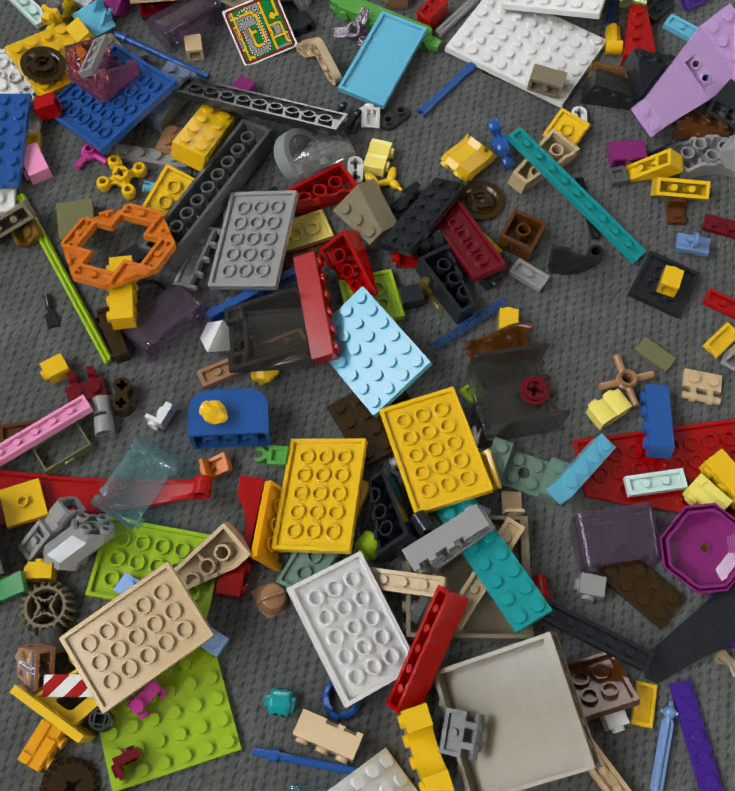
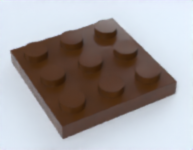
M602 652L567 663L586 722L640 705L637 693L616 658Z

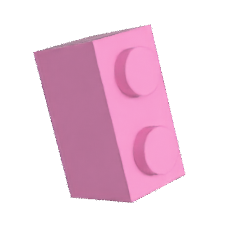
M37 143L27 145L23 165L26 169L23 173L27 181L31 180L32 184L35 185L52 178L53 176Z

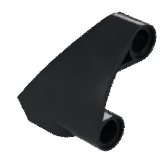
M552 244L547 268L551 273L559 275L582 273L600 264L604 255V249L602 246L594 244L589 247L586 256L572 252L569 247Z

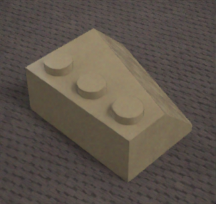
M374 178L358 184L333 210L336 216L351 230H357L361 239L373 251L380 246L381 240L397 223Z

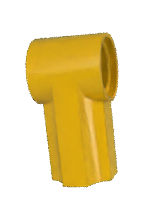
M611 23L605 28L604 55L622 54L623 40L620 39V26L617 23Z

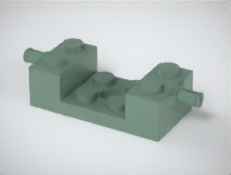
M495 437L489 449L492 450L502 487L556 505L557 501L546 489L570 463L551 457L549 462L516 451L512 449L514 443ZM478 448L479 452L485 451L483 449ZM521 469L527 470L529 477L521 478L518 471Z

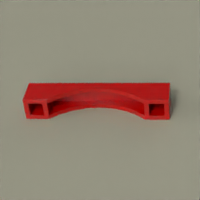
M241 475L237 496L245 513L244 539L251 551L265 479ZM250 556L237 568L218 576L215 590L217 597L241 601L242 595L246 596L248 590V583H245L246 576H250L252 571V563H249Z

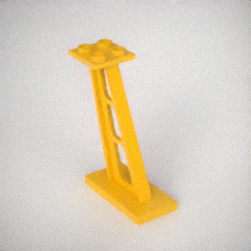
M75 669L69 674H79V672ZM14 685L10 693L77 743H92L96 737L95 734L81 725L94 709L99 708L93 697H88L74 709L68 710L58 703L59 697H42L43 690L33 692L28 686Z

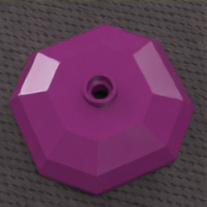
M716 503L684 506L659 537L663 568L697 594L728 591L735 583V518ZM703 543L708 546L706 551L700 549Z

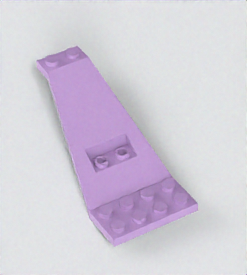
M731 3L727 4L698 27L646 97L631 108V111L650 137L713 98L730 79L735 81V9ZM695 60L698 61L697 67L692 65ZM706 74L708 79L703 81L702 77Z

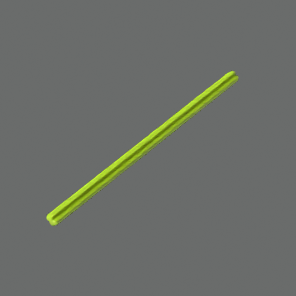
M23 193L16 196L18 203L27 199ZM35 216L32 220L37 221L43 232L38 241L105 364L112 362L110 359L111 353L37 216Z

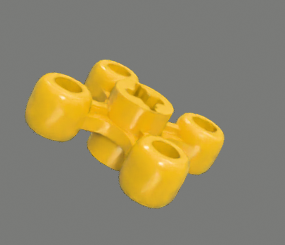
M118 155L109 156L108 165L113 170V175L111 177L100 176L96 181L97 188L105 193L110 191L113 185H117L122 188V195L126 200H133L137 193L135 187L131 184V179L134 177L140 179L146 177V165L142 162H137L133 165L132 169L128 170L123 166L122 160Z

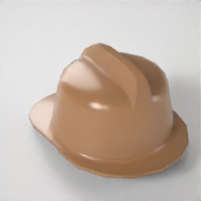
M272 582L250 591L256 600L255 607H258L259 611L267 619L285 612L288 604V594L281 585Z

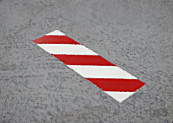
M80 674L44 675L42 697H93Z

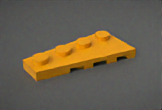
M269 480L265 481L250 557L273 571H282V564L279 563V554H282V552L271 550L282 487Z

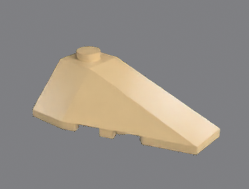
M228 521L218 527L174 569L188 590L237 568L252 553L244 537Z

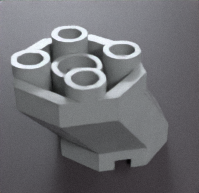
M77 513L76 517L72 519L70 527L44 546V562L47 564L50 562L54 563V568L57 570H78L81 564L83 566L87 564L88 557L114 538L116 532L114 523L109 520L110 517L106 514Z

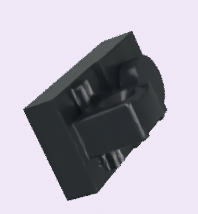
M417 181L410 184L390 207L394 214L399 211L403 212L409 206L407 204L408 201L414 203L421 195V192L418 190L420 184Z

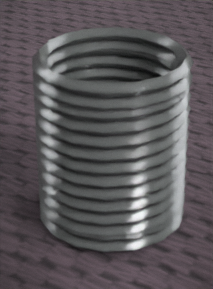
M53 626L42 630L40 635L42 644L56 647L55 656H57V653L63 654L62 656L68 654L59 640V637L64 634L62 626H56L57 628Z

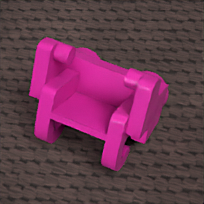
M155 680L146 684L147 686L135 698L132 696L128 697L130 701L127 703V706L142 720L149 712L146 709L143 712L141 710L160 691L161 693L158 697L163 699L168 693Z

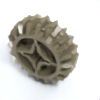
M50 580L47 585L45 581H42L41 587L34 584L33 591L28 589V597H21L25 603L18 605L23 610L18 613V616L23 618L20 623L26 625L25 630L28 632L32 631L34 636L41 635L42 630L53 626L57 628L56 626L69 628V625L65 623L67 619L74 621V618L69 615L70 613H76V609L72 608V606L76 605V601L71 600L74 594L69 592L70 589L67 586L63 587L61 582L55 585V582ZM47 593H56L54 596L51 595L48 599L40 598L42 595ZM62 599L63 607L59 615L57 612V607L59 606L60 600ZM34 603H36L37 610L34 613L35 616L32 617V608ZM42 603L46 606L48 605L53 614L46 612ZM47 618L54 619V621L49 624H38L40 621H44Z

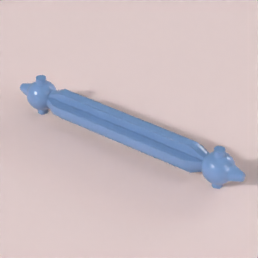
M672 701L664 709L661 708V713L665 717L661 721L650 783L651 791H663L674 730L673 718L679 715Z

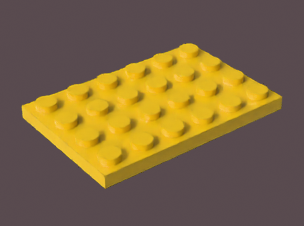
M454 387L379 409L414 514L420 510L430 513L493 493L492 484Z
M366 438L291 439L271 550L294 553L352 554L368 443Z

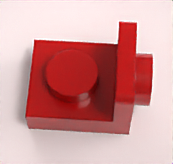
M417 250L411 257L392 252V262H396V268L416 269L418 263Z

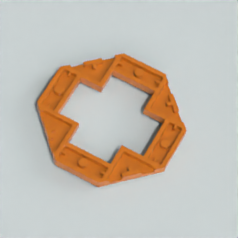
M132 203L125 204L122 209L116 211L109 209L99 212V216L88 218V216L80 218L61 241L73 281L104 290L158 274L177 249L162 211ZM122 220L148 226V229L143 234L144 240L154 242L155 245L141 263L124 259L114 272L87 265L94 255L92 250L84 249L82 246L97 228L113 232Z

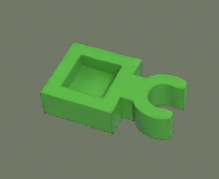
M270 445L269 451L261 447L256 448L257 453L263 454L260 458H254L255 462L262 464L267 461L269 467H286L289 446Z

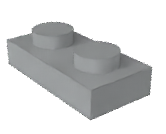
M520 258L509 271V275L537 292L542 290L550 278L549 275Z

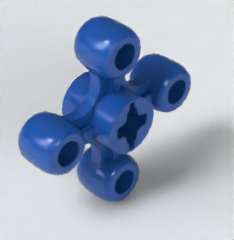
M492 119L487 122L490 133L494 134L491 143L496 155L503 156L501 161L504 169L507 170L516 165L513 155L509 154L512 145L507 140V133H501L502 126L499 119Z

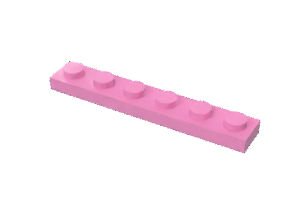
M84 395L79 396L1 442L0 466L93 412Z

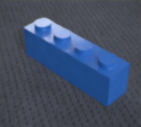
M645 384L644 390L640 391L639 403H642L640 417L644 419L641 432L645 433L642 447L646 449V457L671 459L675 446L669 385Z

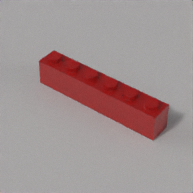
M314 251L293 257L311 358L317 365L338 360L340 346L335 339L337 330L335 324L332 323L334 314L328 302L330 301V294L325 287L327 278L322 271L324 267L323 259L321 256L318 257Z
M438 585L386 702V705L397 714H400V711L423 704L469 600V598L457 591Z

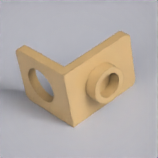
M503 491L501 493L502 516L524 515L525 509H522L521 492Z

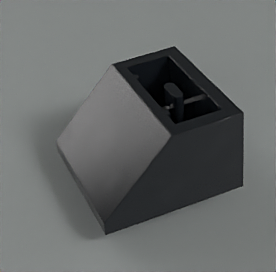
M730 79L715 95L706 112L735 129V81Z

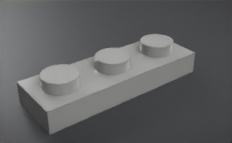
M107 34L93 40L78 72L82 79L88 76L92 77L98 72V66L102 62L103 55L107 51L111 40Z

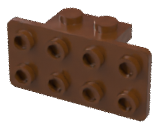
M692 110L674 121L678 123L672 139L685 134L686 137L680 140L683 142L691 137L696 136V138L711 135L712 132L729 136L730 126L719 119L712 118L709 114H697Z

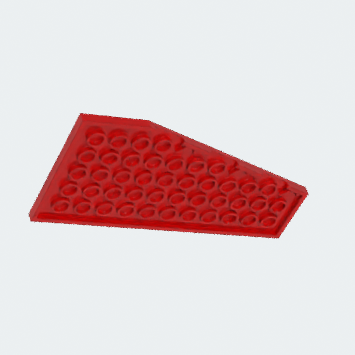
M735 418L674 426L675 448L671 459L646 457V449L642 447L645 433L641 431L605 436L616 448L582 485L585 498L678 514L684 506L689 505L682 495L686 489L628 498L623 478L625 476L683 468L689 487L701 474L699 467L719 450L723 449L735 462ZM596 437L573 440L572 445L575 458ZM729 505L725 511L735 518V510Z

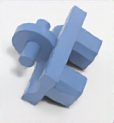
M697 232L693 235L678 233L675 251L678 253H691L700 257L708 256L711 238L700 237Z

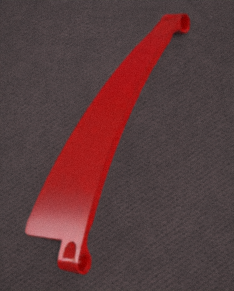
M0 470V490L39 478L48 513L58 498L68 496L77 497L85 507V513L96 515H111L184 500H207L211 498L213 477L203 474L196 475L193 479L187 480L106 479ZM0 500V527H7ZM38 520L23 525L36 524Z

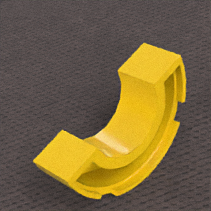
M423 703L400 711L397 719L400 728L404 729L405 735L401 737L405 749H410L412 756L408 759L412 771L417 770L421 781L418 783L420 791H454L448 769L439 753L433 731V722L427 704Z

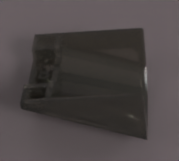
M292 287L224 308L225 324L229 327L230 354L228 355V367L230 373L315 367V362L311 358L301 298L296 288Z

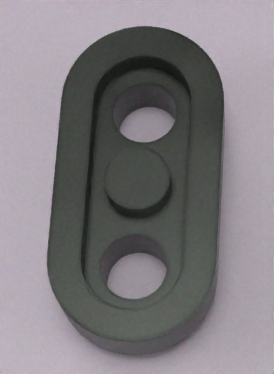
M404 105L394 107L380 118V127L385 131L394 130L409 118V109Z

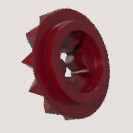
M538 376L525 378L519 387V396L523 398L524 402L530 403V405H540L546 402L550 395L548 383ZM536 385V391L539 393H536L533 397L532 391L529 390H532Z

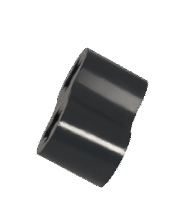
M303 11L295 17L287 18L295 38L316 29V23L307 11Z
M425 510L416 512L410 518L412 525L421 538L443 525L437 513H427Z

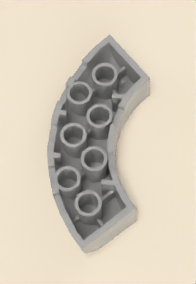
M714 134L700 138L695 136L683 142L678 141L665 148L664 150L673 149L682 155L683 172L674 176L677 179L688 180L712 174L735 178V172L724 167L723 162L719 158V150L729 138L719 137V135Z

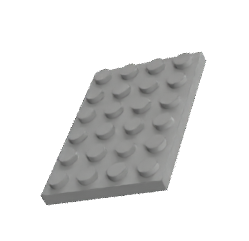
M297 190L230 193L208 282L210 290H278L299 196Z

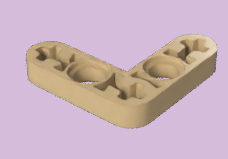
M321 38L305 39L296 45L297 51L304 58L312 56L317 58L327 79L334 86L342 81V76Z

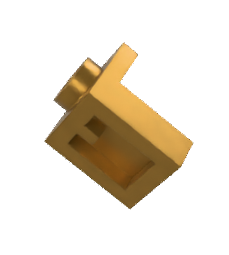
M30 220L21 232H11L16 245L26 248L33 247L43 235L36 220Z

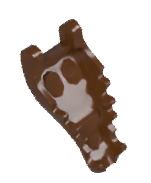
M514 323L487 336L468 340L465 344L466 354L471 360H474L475 357H486L487 360L494 359L495 361L498 359L513 361L526 355L537 354V346L528 345L526 332L534 331V324Z

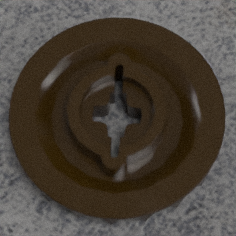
M37 46L28 49L22 55L20 67L24 76H27L29 80H33L35 83L41 82L43 85L46 82L50 84L52 81L57 82V79H62V75L65 74L66 61L59 51L47 46Z
M474 181L467 184L466 191L459 198L476 221L478 219L483 220V222L486 219L491 220L493 217H497L504 207L502 191L496 185L487 181ZM484 198L485 203L479 204L478 201Z
M67 757L55 762L48 768L43 776L40 791H64L67 787V781L74 783L80 779L82 781L74 788L75 791L100 790V786L94 785V782L99 781L100 777L94 778L97 770L90 762L83 758Z

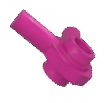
M86 144L81 149L82 156L74 164V167L79 170L87 161L95 159L107 166L108 159L102 156L95 148Z

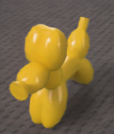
M394 166L389 169L387 179L378 181L373 174H364L365 182L374 178L379 188L389 185L392 189L403 191L399 182L395 180L397 170Z

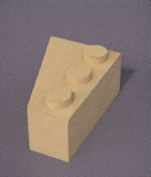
M303 709L293 731V736L297 737L296 742L307 746L308 743L316 746L315 751L326 756L330 752L336 755L335 760L345 765L348 764V761L353 763L364 735L360 732L355 733L348 730L341 724H335L327 718Z

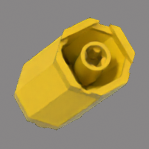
M467 134L462 141L444 153L440 164L451 170L458 178L468 182L491 164L497 155Z

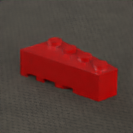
M630 5L626 17L620 67H623V63L632 49L656 52L647 6Z
M339 162L286 190H297L299 194L294 216L338 205L358 184L343 163Z

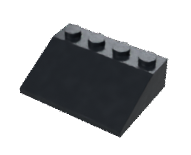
M632 49L623 63V67L639 100L646 97L676 56L649 52L644 49Z

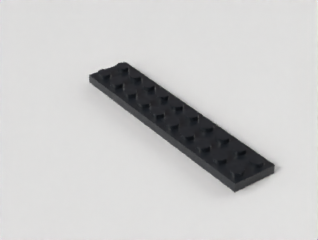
M190 76L184 78L179 83V86L172 90V97L183 101L188 100L196 104H205L212 108H221L229 112L242 113L245 116L258 117L261 120H271L278 124L291 125L294 128L308 129L311 132L325 133L327 136H336L348 118L346 113Z

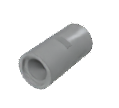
M98 395L93 397L92 407L95 436L102 438L104 435H115L111 396Z

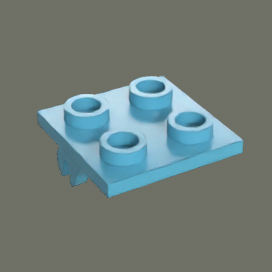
M95 0L71 14L74 20L78 17L85 24L95 39L117 27L112 19L113 10L111 8H108L109 11L106 10L104 0Z

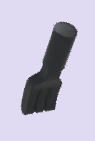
M45 294L44 301L48 311L45 315L48 329L59 327L58 316L53 312L54 307L51 294Z

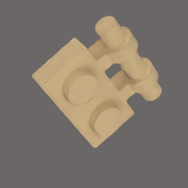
M685 368L683 370L682 387L688 388L689 392L682 391L681 398L688 399L689 402H704L705 405L709 406L712 404L720 405L721 398L714 397L713 393H721L723 375ZM696 390L706 392V395L697 394Z

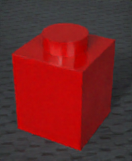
M50 92L34 98L33 111L42 121L61 116L62 103L54 92Z

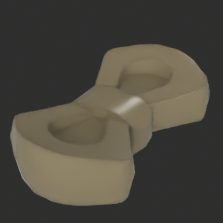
M726 649L717 650L714 655V662L716 664H724L730 668L732 676L735 677V658L730 656Z

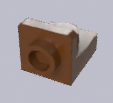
M675 197L668 200L665 206L667 225L686 224L684 209L687 203L686 198Z

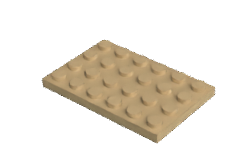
M166 562L59 637V640L102 714H104L216 635L171 563Z

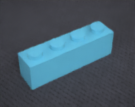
M601 433L589 442L546 491L559 504H562L575 494L616 447Z

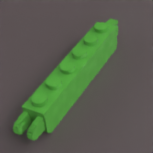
M329 0L331 3L329 9L337 13V16L343 21H350L358 27L362 26L371 31L380 13L385 11L427 28V33L417 51L424 52L428 49L437 52L441 46V40L432 36L431 27L366 0Z

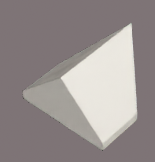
M223 320L207 323L200 339L207 352L235 351L242 334Z

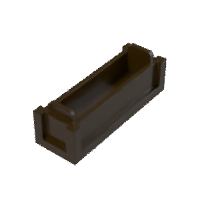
M107 306L96 310L98 315L95 316L97 323L101 322L112 351L110 359L119 364L132 358L121 330H113L111 323L107 321L106 312L109 311Z

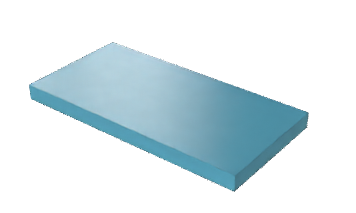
M382 11L340 82L338 91L366 103L374 104V106L384 110L427 33V28Z

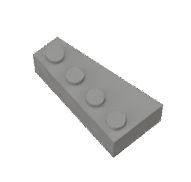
M477 504L470 505L461 514L402 549V552L415 572L432 575L496 527L482 507Z

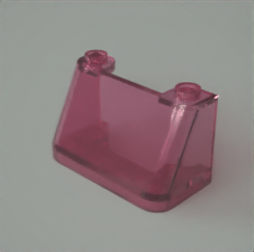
M96 38L64 46L67 73L70 80L101 103L110 101L139 75V63L134 59H130L126 65H123L111 57V46L108 44V49L98 66V72L92 77L88 76L82 79L78 72L93 40Z

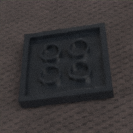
M650 250L628 296L678 319L701 273ZM666 265L684 270L679 290L674 298L656 292L661 274Z

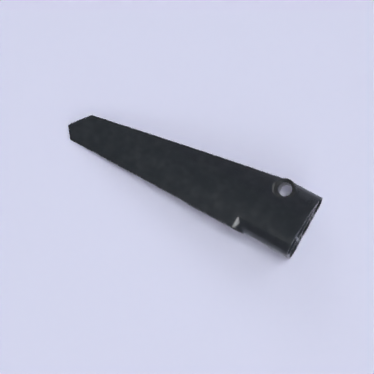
M735 583L728 591L716 592L651 650L655 653L645 673V679L658 684L735 639Z

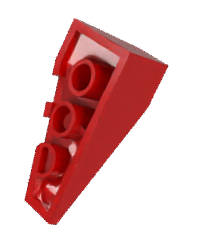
M343 230L319 249L327 266L333 269L338 274V277L349 285L350 290L354 294L362 286L373 297L378 294L366 248L357 230Z

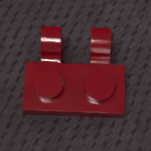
M93 365L86 367L89 381L79 383L75 371L67 372L71 385L65 387L68 402L81 395H84L87 401H92V398L98 395H108L104 378L97 377L96 369H94Z

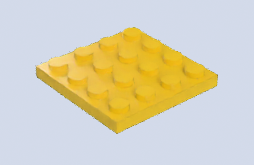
M65 23L4 47L6 54L23 76L20 59L28 49L37 46H47L59 51L66 61L65 74L62 75V79H57V82L52 81L50 84L46 82L42 85L41 82L35 83L33 80H29L27 76H24L38 96L50 92L57 94L79 76L78 72L87 55L82 45L78 44L65 29Z

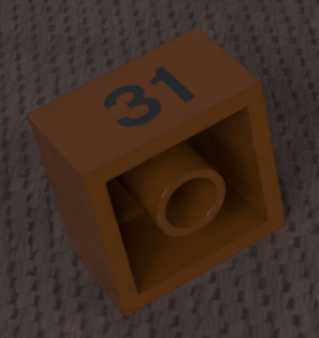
M514 209L499 235L497 246L529 262L545 233L547 223Z

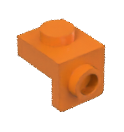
M222 452L208 460L204 458L198 460L200 473L213 477V480L233 471L227 452Z

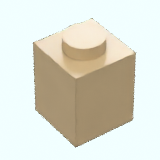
M192 34L184 36L187 60H204L201 35Z

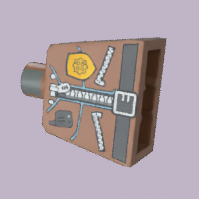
M33 643L20 646L15 654L17 676L33 692L43 690L44 675L54 674L56 647Z

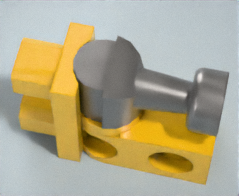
M47 0V5L43 4L41 7L43 11L41 20L44 24L48 25L45 30L61 23L67 25L73 17L71 14L75 13L78 9L76 1Z

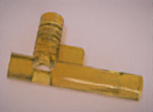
M423 277L417 283H420L421 290H425L426 298L438 312L443 309V306L428 287L430 279Z

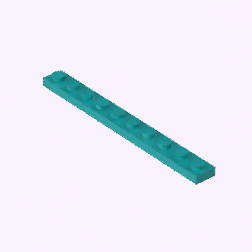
M520 126L507 137V140L632 264L646 252Z

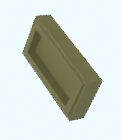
M647 337L634 350L636 354L664 374L677 359Z

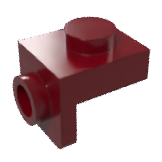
M134 745L123 749L121 755L112 758L114 763L111 766L115 778H119L120 781L128 780L124 766L144 758L142 749L139 747L135 748Z

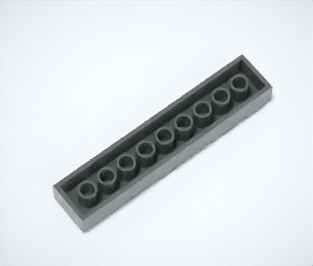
M242 119L164 216L177 249L163 267L176 272L200 239L207 233L208 228L214 224L227 207L230 193L239 192L274 147L275 140L271 129ZM145 240L141 245L145 255L155 245L154 242Z

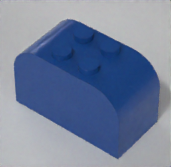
M236 387L232 390L216 388L211 391L198 393L193 397L188 408V437L193 449L271 445V417L265 396L257 390L244 389L242 387ZM206 400L220 401L227 410L228 420L218 424L207 423L199 414V408Z

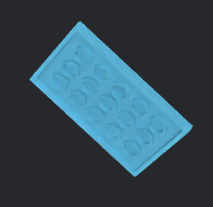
M363 286L332 317V323L335 324L337 330L335 339L339 343L340 352H338L339 359L329 363L375 417L380 414L379 409L388 407L433 364Z

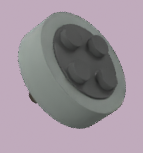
M292 128L279 136L275 141V161L280 171L290 181L299 183L323 171L325 158L322 147L309 131L303 128Z

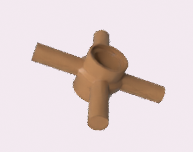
M616 354L613 356L619 374L615 380L598 383V389L602 391L617 387L621 391H626L630 403L633 405L632 408H636L640 404L633 388L639 381L654 378V372L648 371L636 374L633 370L625 369L620 354ZM623 379H627L630 383L624 382Z

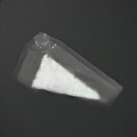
M318 133L293 160V164L299 177L303 178L339 162H344L355 156V152L348 138L339 134L327 136L325 133Z

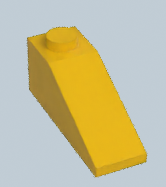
M669 148L626 165L625 169L629 182L652 180L656 177L667 178L683 172L682 155Z

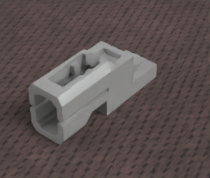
M75 496L58 498L49 510V515L45 519H39L18 545V549L28 562L34 561L43 551L44 546L69 528L72 519L76 517L77 513L84 512L85 507Z

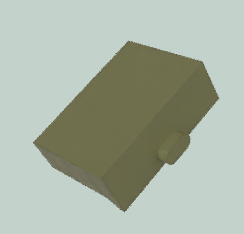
M77 421L32 447L33 452L48 475L55 474L95 450ZM77 425L88 444L46 468L36 449Z

